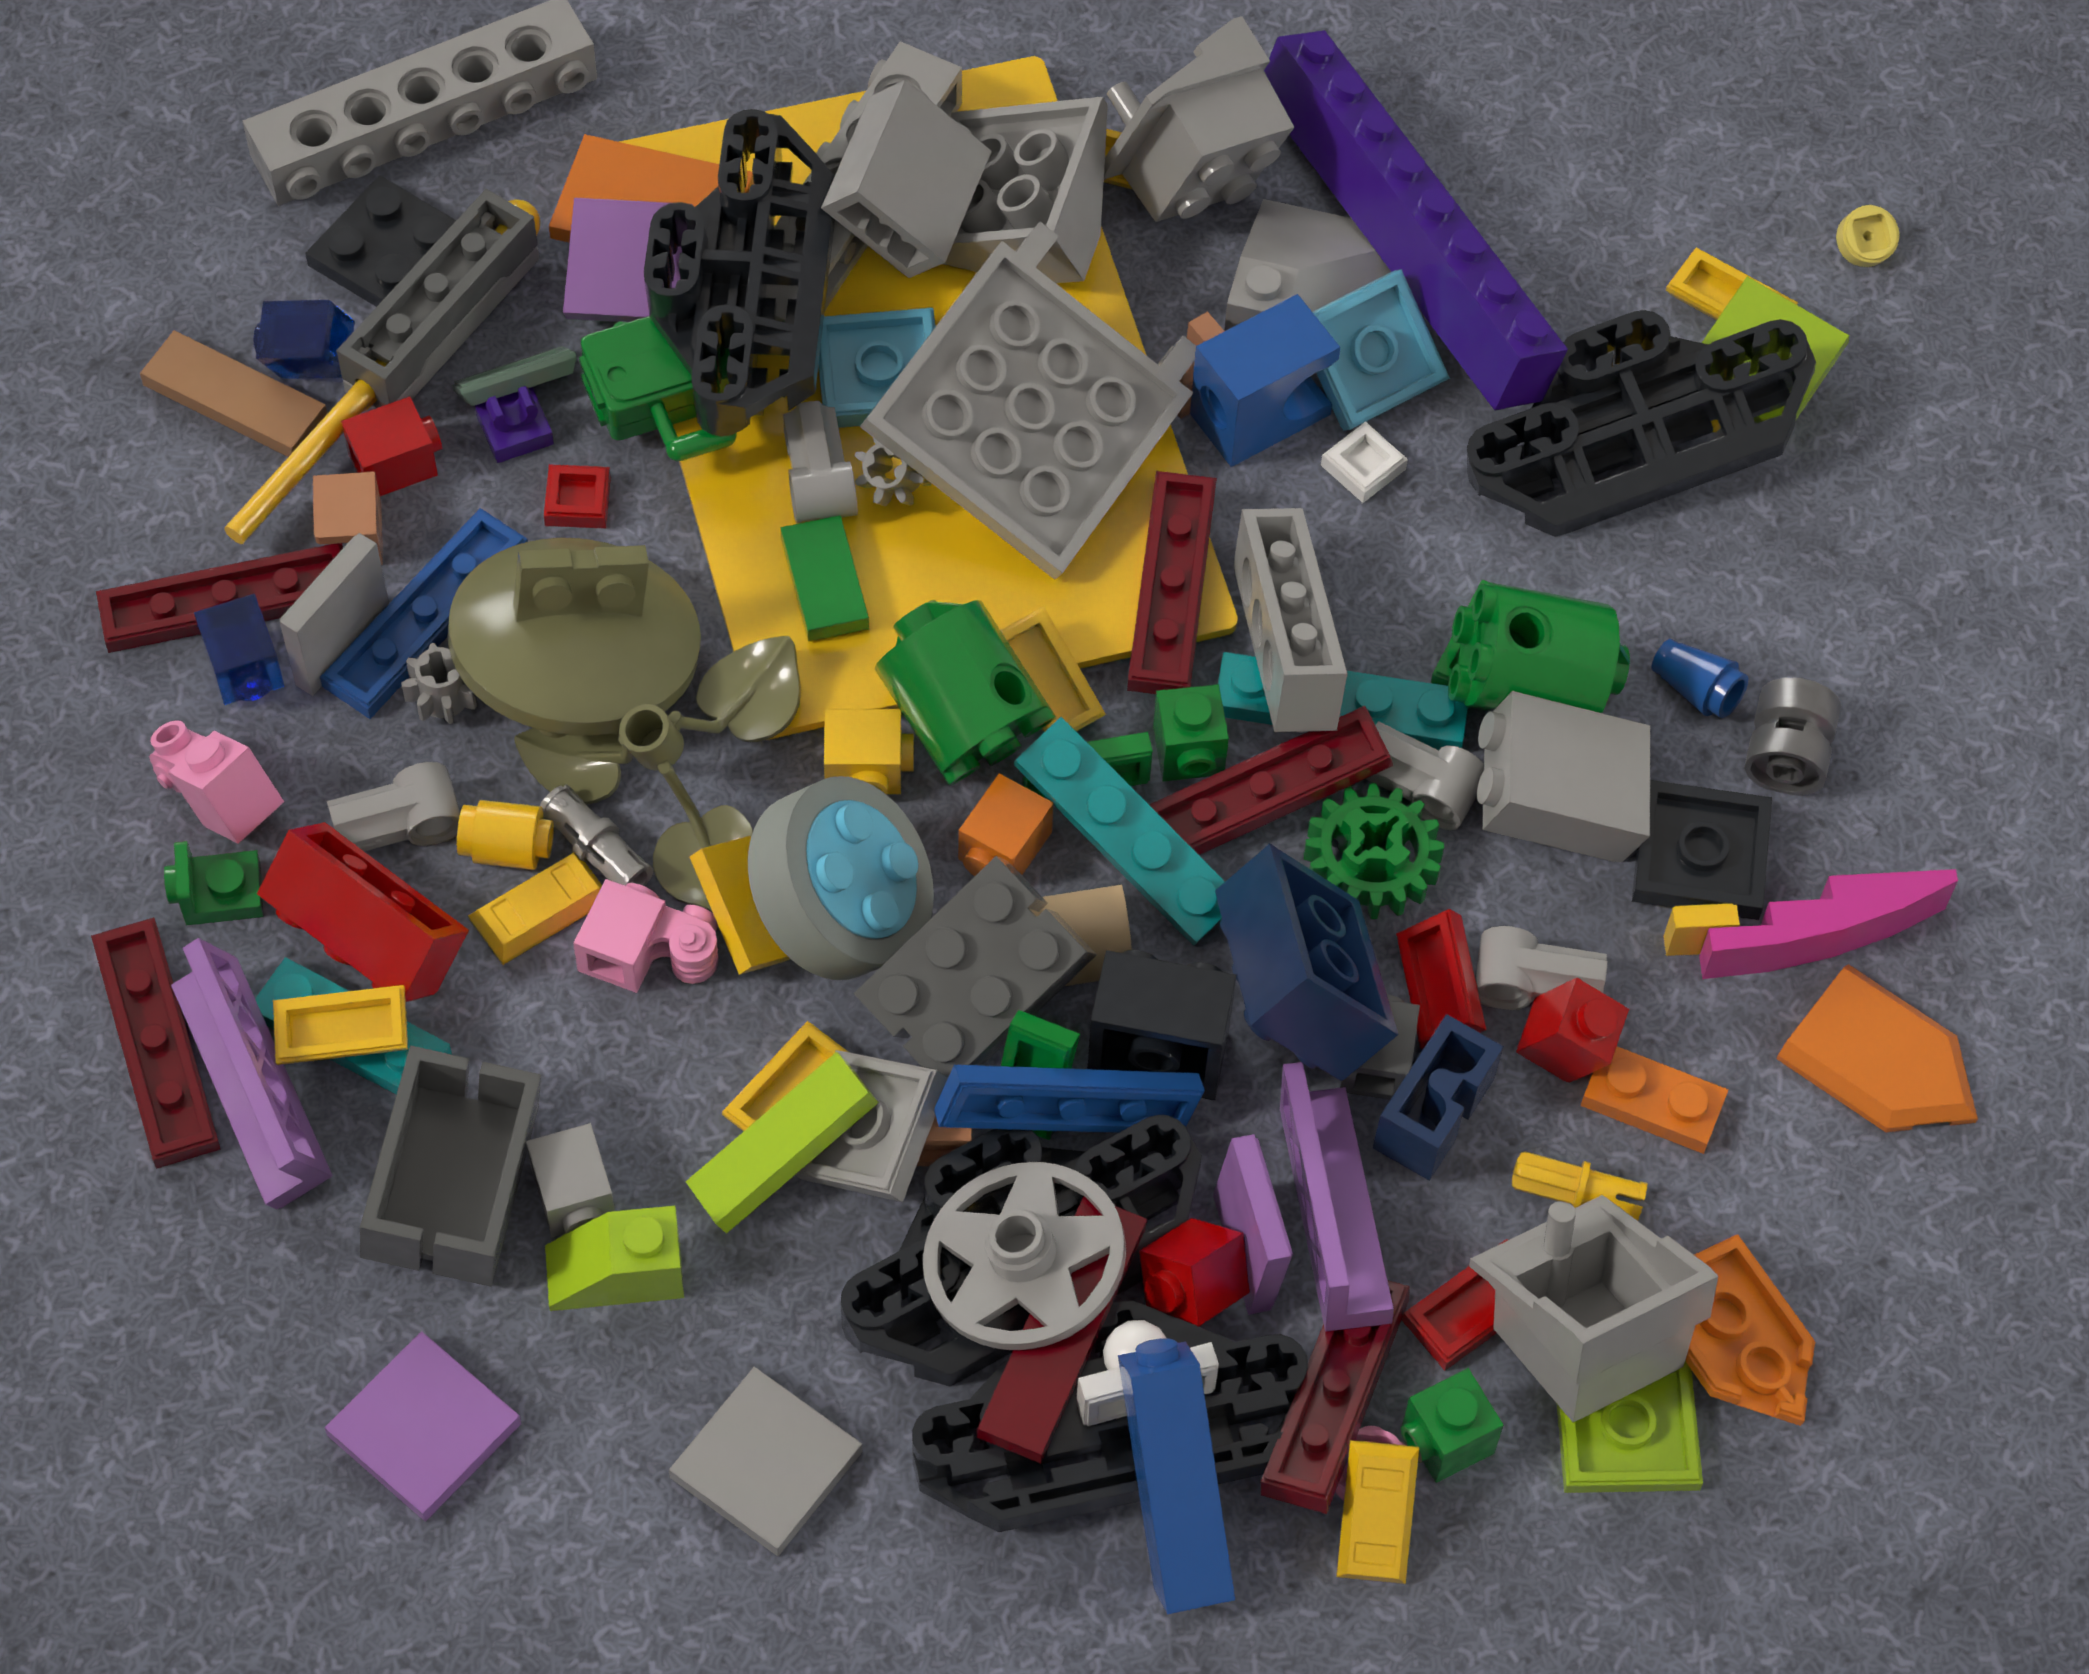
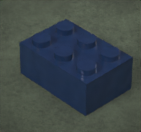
M1270 843L1215 890L1222 916L1220 926L1228 939L1234 962L1232 972L1237 975L1236 980L1240 985L1246 1008L1244 1010V1018L1257 1036L1266 1041L1273 1039L1294 1052L1298 1059L1310 1068L1319 1067L1340 1081H1343L1399 1035L1359 900Z

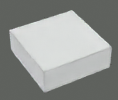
M1365 421L1322 455L1321 466L1364 503L1405 471L1408 459Z

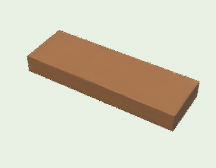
M175 330L140 372L143 386L287 457L327 415L324 403Z

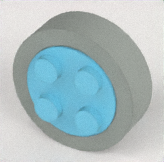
M838 776L826 778L779 799L770 805L759 818L753 830L748 851V875L753 900L761 920L773 940L791 960L803 969L831 980H850L879 969L931 919L934 890L931 868L925 848L906 814L889 796L875 786L852 777Z

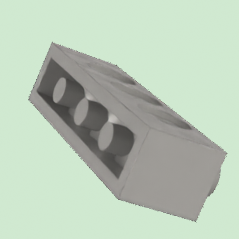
M1303 508L1242 509L1233 568L1274 732L1337 731L1347 670Z

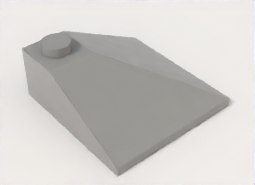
M1103 97L952 112L951 118L967 127L975 138L991 150V154L947 260L943 263L944 265L978 272L1001 241L1016 251L1027 235L1032 232L1039 222H1042L1059 237L1036 268L1055 283L1085 280L1101 235L1108 104Z
M1263 199L1236 270L1227 302L1224 331L1296 294L1302 298L1313 312L1391 271L1352 218Z

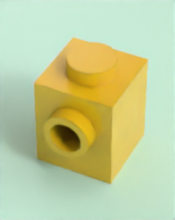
M825 709L824 778L852 777L875 786L886 795L901 794V771H914V734H901V710Z

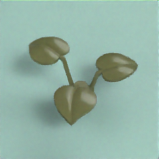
M789 636L763 639L728 654L714 664L700 682L696 696L697 704L702 712L715 719L713 721L683 717L679 711H672L667 716L658 706L642 704L632 708L625 714L620 723V735L609 733L600 735H566L560 738H551L540 733L538 729L532 728L515 735V745L529 772L545 789L551 792L560 785L564 787L565 784H568L586 805L602 801L610 797L617 790L621 779L619 764L630 763L633 760V756L643 767L659 771L680 802L690 822L672 825L659 838L653 853L655 875L667 893L678 901L688 905H697L712 912L690 856L701 848L752 836L753 828L742 813L728 805L715 807L702 817L700 816L697 807L672 766L678 761L684 748V740L680 729L718 734L728 726L737 739L750 743L767 740L781 733L790 725L800 705L801 684L795 644Z

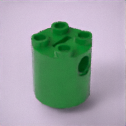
M1489 582L1487 584H1480L1476 590L1472 606H1459L1454 617L1452 640L1461 645L1458 664L1454 665L1449 678L1448 696L1451 701L1462 702L1467 707L1494 711L1512 691L1603 713L1610 694H1620L1627 681L1630 653L1627 646L1620 644L1619 621L1616 610L1609 604Z
M931 600L910 611L893 626L898 635L896 646L887 652L875 666V671L949 786L962 781L981 767L978 761L984 757L988 764L993 766L1011 756L1022 747L1016 736L1022 733L1025 738L1029 737L1056 719L1055 714L981 600H974L965 604Z

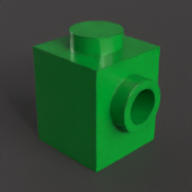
M1219 684L1156 691L1153 730L1162 782L1210 777L1225 770L1229 737Z
M1467 1368L1409 1397L1401 1426V1434L1407 1446L1419 1447L1418 1463L1423 1462L1435 1483L1493 1455L1504 1425L1472 1372Z

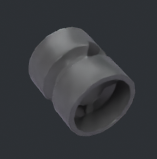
M1784 677L1772 680L1764 685L1760 693L1754 720L1756 729L1753 731L1744 766L1747 776L1756 785L1764 789L1789 795L1802 796L1815 793L1823 788L1832 753L1830 743L1833 742L1841 710L1839 697L1828 687L1803 678Z

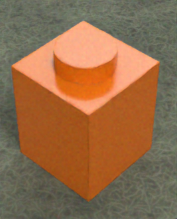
M999 773L959 829L958 859L963 862L965 868L973 876H976L995 856L1009 861L1023 875L1052 833L1054 803Z

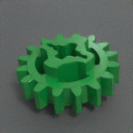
M1370 783L1367 796L1360 798L1351 787L1344 788L1341 806L1328 798L1323 801L1321 817H1311L1307 837L1310 839L1305 841L1303 854L1304 860L1311 862L1309 869L1359 900L1360 905L1367 906L1370 919H1378L1380 908L1384 905H1389L1390 909L1397 916L1403 915L1406 897L1418 904L1425 901L1427 885H1436L1441 868L1438 863H1441L1444 852V842L1436 840L1439 829L1437 819L1421 821L1425 804L1419 800L1408 807L1401 803L1403 790L1400 788H1396L1389 798L1380 797L1377 783ZM1334 838L1339 842L1338 850L1343 853L1342 859L1337 862L1332 850ZM1409 840L1415 852L1416 860L1414 864L1409 861L1411 852L1405 848V843Z

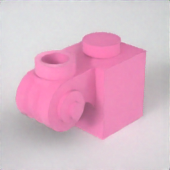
M177 720L162 725L153 733L150 742L155 751L149 758L158 782L166 789L173 788L176 792L182 793L200 822L206 828L239 844L284 803V800L249 747L216 731H213L207 737L201 736L187 729L182 721Z
M605 879L573 943L577 969L581 973L637 993L653 960L660 957H670L672 971L677 979L691 984L704 982L714 974L718 966L719 957L716 938L718 924L714 914L703 907L686 905L681 912L666 906L665 900L660 899L655 892L643 885L628 883L624 886Z

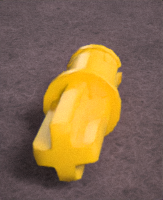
M1526 1151L1521 1152L1518 1156L1512 1174V1187L1515 1190L1555 1201H1564L1570 1203L1574 1208L1603 1195L1637 1221L1640 1218L1643 1206L1618 1200L1616 1195L1641 1201L1645 1200L1647 1191L1646 1182L1640 1181L1639 1183L1590 1169L1591 1163L1588 1161H1583L1581 1166Z

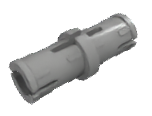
M565 784L564 787L562 785L556 787L544 798L540 804L543 808L544 819L553 820L554 826L573 845L572 853H575L581 861L586 862V864L591 863L608 880L625 886L628 883L647 885L654 869L619 836V828L609 818H600L568 784Z

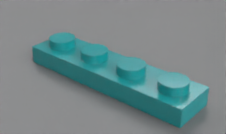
M1223 652L1218 684L1225 718L1273 725L1256 657ZM1347 671L1339 717L1362 706H1366L1375 725L1379 721L1436 750H1440L1444 746L1462 748L1468 707L1462 702L1449 699L1448 686Z
M1062 717L1053 723L1015 760L1014 766L1048 800L1054 803V806L1192 945L1197 944L1222 919L1215 890L1225 881Z

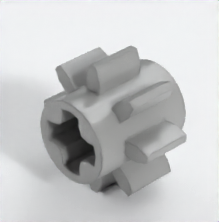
M873 438L875 445L867 453H855V457L863 462V475L855 480L856 485L864 488L877 487L873 496V502L876 504L887 506L891 501L893 493H895L901 503L909 506L913 505L914 497L912 492L920 484L931 486L932 483L903 460H901L902 464L894 469L896 479L886 478L885 473L893 468L891 458H900Z
M432 643L429 649L423 652L418 659L408 657L406 663L411 678L403 681L401 685L405 702L417 701L420 720L425 721L430 716L445 718L448 724L454 723V716L459 714L465 707L476 709L475 694L466 686L457 672L448 648L437 647L435 643Z

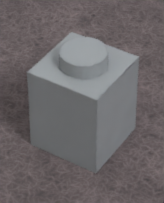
M591 1123L526 1141L531 1170L551 1237L567 1234L606 1212L615 1211L612 1191Z

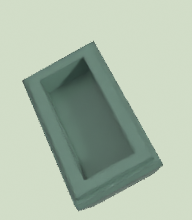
M560 346L456 380L452 388L467 404L475 406L486 402L488 398L493 396L499 398L518 392V388L523 386L530 388L573 374L577 358L576 353L569 348Z

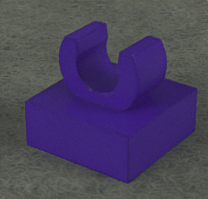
M523 386L518 388V392L499 398L493 396L488 398L486 402L475 405L477 419L496 463L554 445L552 430L533 387L527 388Z

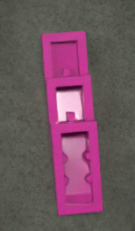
M1956 869L1829 876L1820 899L1769 902L1762 923L1759 926L1709 928L1699 955L1703 979L1771 972L1832 958L1891 937L1946 909L1958 882Z

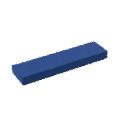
M479 508L320 676L322 687L371 719L402 686L401 683L410 677L406 663L408 657L418 659L423 652L429 649L430 644L435 643L438 647L448 637L449 614L452 601L459 586L468 574L487 558L509 547L528 542V539Z
M954 1065L934 1107V1112L939 1127L1119 1133L1154 1115H1168L1179 1120L1186 1127L1205 1090L1199 1073Z

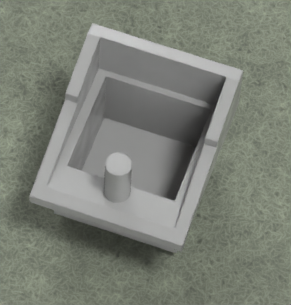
M1242 16L1232 19L1201 42L1193 51L1197 58L1149 93L1141 104L1125 81L1114 85L1107 92L1108 98L1126 127L1105 157L1104 180L1122 174L1155 222L1180 215L1182 219H1187L1199 214L1208 205L1224 200L1227 204H1234L1248 197L1256 189L1257 184L1255 181L1264 168L1272 164L1280 156V146L1294 129L1290 118L1264 72L1270 60Z
M1603 1195L1576 1208L1564 1201L1553 1203L1548 1211L1547 1222L1470 1258L1469 1267L1486 1279L1495 1289L1494 1330L1573 1423L1682 1368L1686 1360L1695 1325L1711 1317L1718 1275L1707 1264L1671 1237L1666 1236L1661 1239Z

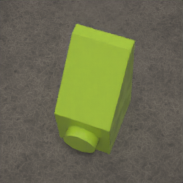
M675 1205L606 1212L545 1245L550 1311L684 1298L680 1238Z

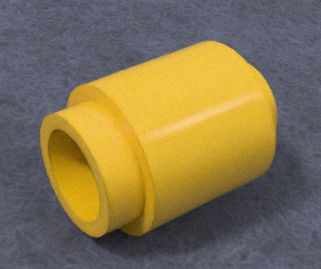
M480 800L477 806L463 805L458 822L457 853L459 856L472 857L474 864L535 870L539 858H550L554 838L553 820L544 819L542 806Z

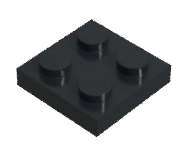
M379 175L305 253L307 264L312 269L377 307L456 220Z
M1650 780V837L1637 848L1632 902L1672 908L1687 905L1733 904L1737 905L1739 917L1759 920L1764 904L1772 797Z

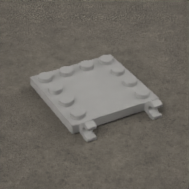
M1039 222L1016 251L1003 241L999 243L860 427L1055 580L1070 564L1193 394L1192 391L1179 381L1195 361L1196 345L1185 336H1182L1175 346L1172 345L1158 364L1151 360L1036 268L1059 237L1042 222Z

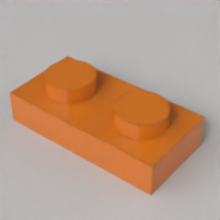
M1617 1046L1611 1064L1593 1072L1581 1106L1704 1154L1729 1089Z

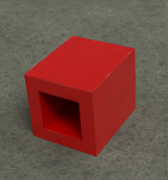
M410 396L341 421L348 455L356 472H375L380 496L438 476L434 452L443 449L439 433L430 415L420 418Z
M1576 977L1535 997L1516 1053L1561 1080L1570 1083L1611 1064L1629 1008Z
M1190 1218L1140 1250L1146 1306L1198 1327L1250 1293L1243 1232Z

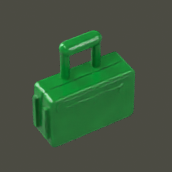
M649 316L631 322L619 321L611 328L588 334L581 339L582 356L579 357V363L584 374H581V379L600 426H607L612 439L620 441L658 429L665 444L668 457L676 462L729 447L735 442L737 433L729 436H716L709 434L703 429L677 436L673 424L696 417L692 379L688 370ZM729 348L725 349V354L721 357L722 380L721 384H719L720 393H724V388L728 385L727 362L728 356L730 357Z

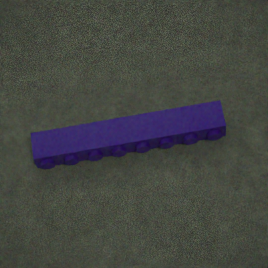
M1322 30L1277 37L1269 57L1270 62L1264 69V72L1294 126V129L1289 134L1390 271L1402 269L1419 310L1494 411L1543 401L1568 348L1327 32Z

